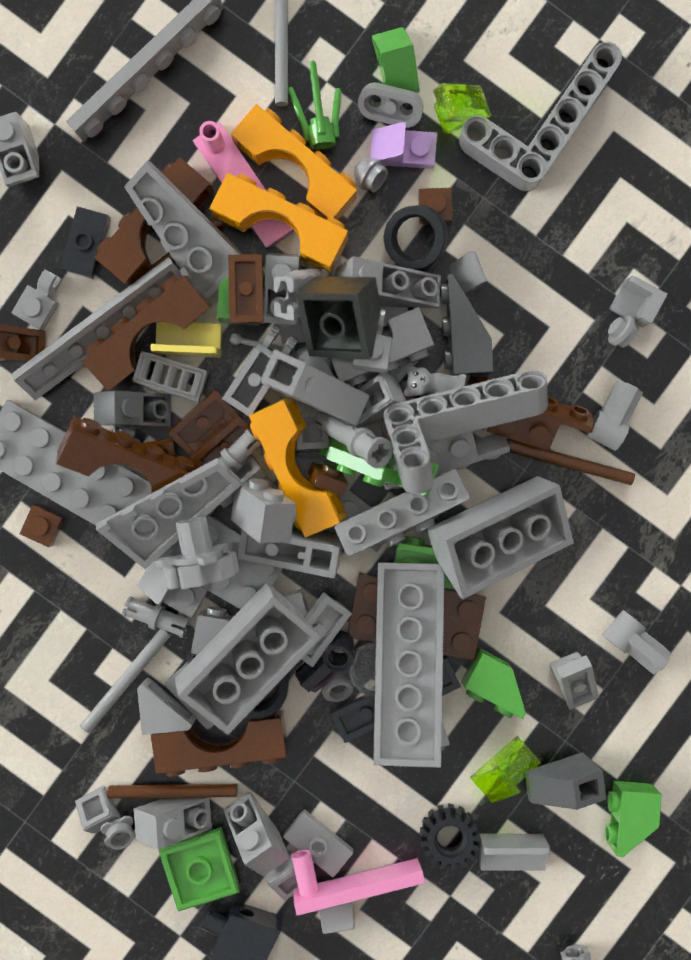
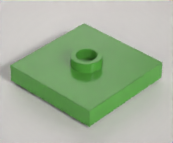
M222 827L197 834L158 850L178 912L240 893L241 887Z

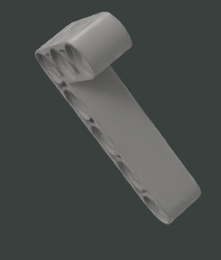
M602 42L594 48L529 146L481 115H474L469 117L463 124L459 136L461 150L517 189L522 191L535 189L618 68L622 60L620 48L612 42ZM596 59L605 60L609 67H601ZM578 86L587 87L591 95L582 94L578 90ZM559 113L569 114L573 122H563L560 119ZM476 130L482 134L483 139L479 141L471 140L467 132ZM540 141H551L554 145V150L544 149ZM498 148L505 149L509 153L510 158L500 159L495 155L494 150ZM529 166L533 168L536 172V177H526L522 172V167Z
M534 370L525 371L389 406L384 411V421L388 441L392 444V454L405 491L412 494H422L431 489L434 484L430 454L426 443L544 413L548 408L547 377L545 374Z

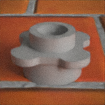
M123 816L111 822H106L101 826V832L106 835L104 840L106 846L119 850L126 848L132 843L136 837L135 829H132L131 826L133 824L132 817Z

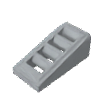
M142 351L134 373L133 382L200 402L209 371ZM155 362L151 380H148L152 364ZM164 366H168L164 385L160 384ZM179 369L182 370V373L176 389L173 388V384L177 370ZM190 373L195 374L191 391L186 392L185 389Z
M380 373L358 389L370 395L365 406L366 412H362L357 426L354 427H366L383 418L384 411L389 406L406 401L396 377ZM373 396L376 397V400H377V402H378L376 405H375L374 400H373V398H372Z

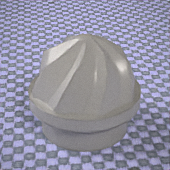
M373 158L360 160L354 169L355 180L359 183V187L363 190L369 189L372 192H376L381 188L388 174V170L383 167L382 161Z

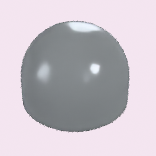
M344 671L337 673L321 687V690L326 700L340 702L351 696L354 691V685L350 675ZM336 686H345L341 693L331 691Z

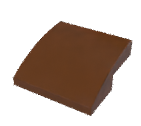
M216 389L210 392L168 430V434L190 456V459L198 468L221 456L220 452L224 448H229L246 429L251 430L250 426L235 409L222 399L223 396Z

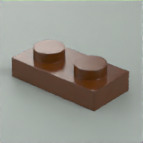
M262 254L228 255L230 324H264Z

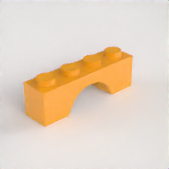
M255 104L231 133L236 147L257 165L275 159L288 160L298 165L309 179V190L306 197L307 206L311 207L317 216L325 220L328 217L339 220L357 199V190L354 188L356 186L355 182L343 172L340 174L336 173L330 167L331 162L321 152L316 151L313 153L305 146L307 142L297 131L292 129L289 132L281 125V119L274 111L269 108L264 111L259 105Z
M227 172L210 206L215 219L242 232H245L249 227L261 221L274 220L282 222L291 227L298 235L302 261L320 270L326 269L330 275L332 274L349 240L348 230L345 229L343 223L331 217L325 220L315 215L316 212L303 203H298L296 206L286 201V197L277 190L268 188L265 191L257 187L256 182L246 175L238 174L236 177Z
M291 397L283 399L249 415L252 422L250 424L251 431L254 437L261 441L266 452L264 454L266 464L270 470L275 472L278 478V489L284 492V496L296 503V520L294 522L296 528L302 531L304 537H308L342 522L348 515L339 495L313 486L312 482L302 474L297 465L295 447L300 434L307 425L295 399Z

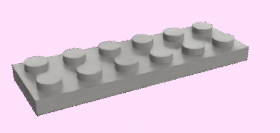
M378 562L373 765L441 767L444 571L440 564Z

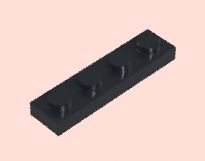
M447 656L443 657L442 696L461 687ZM375 690L330 712L344 744L374 730Z

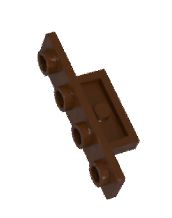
M470 376L467 386L493 379L486 376ZM548 396V408L544 413L488 427L487 432L549 451L560 424L592 433L594 419L593 414L586 408L578 405L567 406Z

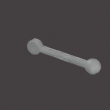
M233 333L229 338L230 343L234 346L244 344L256 347L258 343L262 344L260 341L242 338L238 333ZM271 344L268 349L270 351L275 349L281 352L284 347ZM293 347V349L291 350V352L289 353L288 356H291V354H292L293 352H295V348H294V347Z

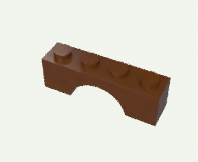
M181 157L175 163L170 162L162 171V174L198 209L214 193L210 182ZM138 207L132 213L128 212L122 217L118 224L119 229L112 237H107L100 243L97 248L98 254L94 257L128 287L145 274L144 270L152 265L146 251V238L152 225L147 223Z
M176 274L161 286L164 292L155 300L151 295L135 307L139 312L130 321L126 317L122 318L110 328L114 333L106 341H103L100 337L85 349L89 355L82 362L107 391L113 389L136 370L135 344L139 334L146 326L155 322H169L185 329L212 307L211 303L188 275H184L180 279Z
M73 416L57 450L56 458L57 465L88 477L96 470L107 465L124 464L134 467L148 479L151 485V494L197 469L194 462L186 457L177 456L176 458L166 454L157 445H144L134 441L125 432L115 431L114 433L102 428L95 420L90 418L80 419Z
M283 710L277 711L272 716L263 719L250 718L246 730L240 737L223 744L203 740L194 732L192 727L186 731L151 734L156 774L166 773V776L169 777L182 775L186 772L185 770L198 769V772H210L216 770L217 766L230 765L231 768H242L248 766L249 762L261 760L263 764H274L280 762L281 758H285L288 751Z

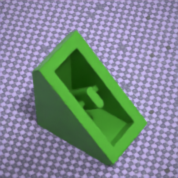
M401 27L372 35V42L383 83L418 93L420 88L414 45L405 29Z

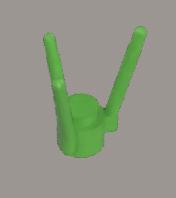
M312 60L309 65L316 117L310 119V126H308L294 88L289 87L288 93L303 130L305 141L307 143L310 142L311 149L319 150L335 146V139L340 138L338 125L341 90L339 88L335 89L332 122H330L329 117L323 116L316 62Z

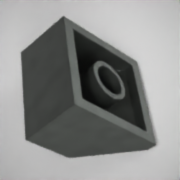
M314 277L295 293L309 357L370 359L372 357L381 313L376 277Z

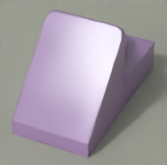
M406 122L372 130L370 158L379 159L385 166L434 169L437 133L406 130Z

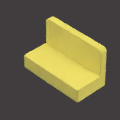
M156 322V344H151V351L157 355L222 358L223 325L192 323L183 329L169 322Z

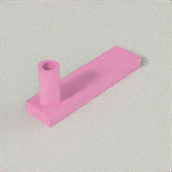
M213 121L204 122L199 130L200 135L193 142L221 184L227 172L236 177L238 174H243L254 180L257 187L266 191L221 123L218 122L216 124ZM274 220L261 221L251 226L267 250L293 233L291 227Z
M300 850L291 856L298 888L293 889L294 906L297 916L425 883L418 858L317 883L310 850Z

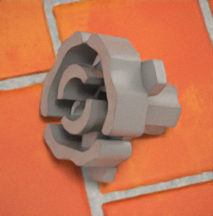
M206 517L191 518L177 522L176 528L182 554L154 561L156 568L163 567L166 586L169 589L180 588L179 582L181 589L199 587L226 580L240 572L236 552L229 551L233 549L232 543H221L212 546Z

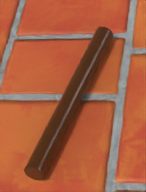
M512 439L508 441L511 453L627 485H632L635 479V473L552 450L547 451Z
M238 784L109 785L108 787L109 799L237 797Z

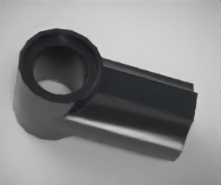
M340 630L313 667L305 662L296 670L295 676L299 680L300 686L306 691L316 693L337 673L344 672L350 668L353 661L354 640L349 633ZM333 650H343L344 653H336Z

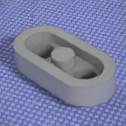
M381 83L367 84L362 89L358 98V108L366 118L391 125L406 122V128L413 127L420 121L424 109L423 101L417 93ZM377 95L381 98V101L374 102L371 96ZM409 103L413 108L406 110L402 104Z

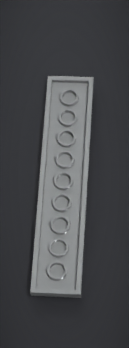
M6 400L0 411V470L94 525L151 494V485L148 479L127 467L107 465L96 470L88 477L57 465V450L66 432L15 402ZM207 515L206 519L212 546L221 543H232L233 549L229 551L236 552L238 557L241 533L214 517ZM179 540L158 559L182 554ZM237 559L240 572L236 573V576L201 587L241 609L266 582L273 587L283 568Z

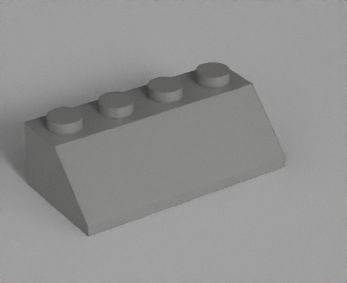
M539 476L427 528L435 558L462 599L574 543L560 485Z
M266 582L175 677L177 695L229 735L322 637L290 601Z

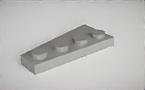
M147 161L124 188L147 223L154 228L161 239L160 243L166 252L170 253L180 268L179 272L181 275H188L208 300L219 289V284L228 277V255H240L243 253L150 161Z
M216 458L96 523V530L146 569L179 540L176 528L177 522L191 518L206 517L242 485L241 480L224 463Z

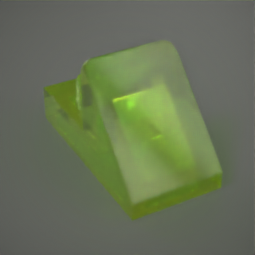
M442 83L433 90L437 101L434 104V108L444 133L461 129L464 122L471 116L481 115L487 119L492 116L481 85Z
M517 735L470 776V779L493 803L520 793L521 791L517 784L525 777V771L536 768L541 762Z

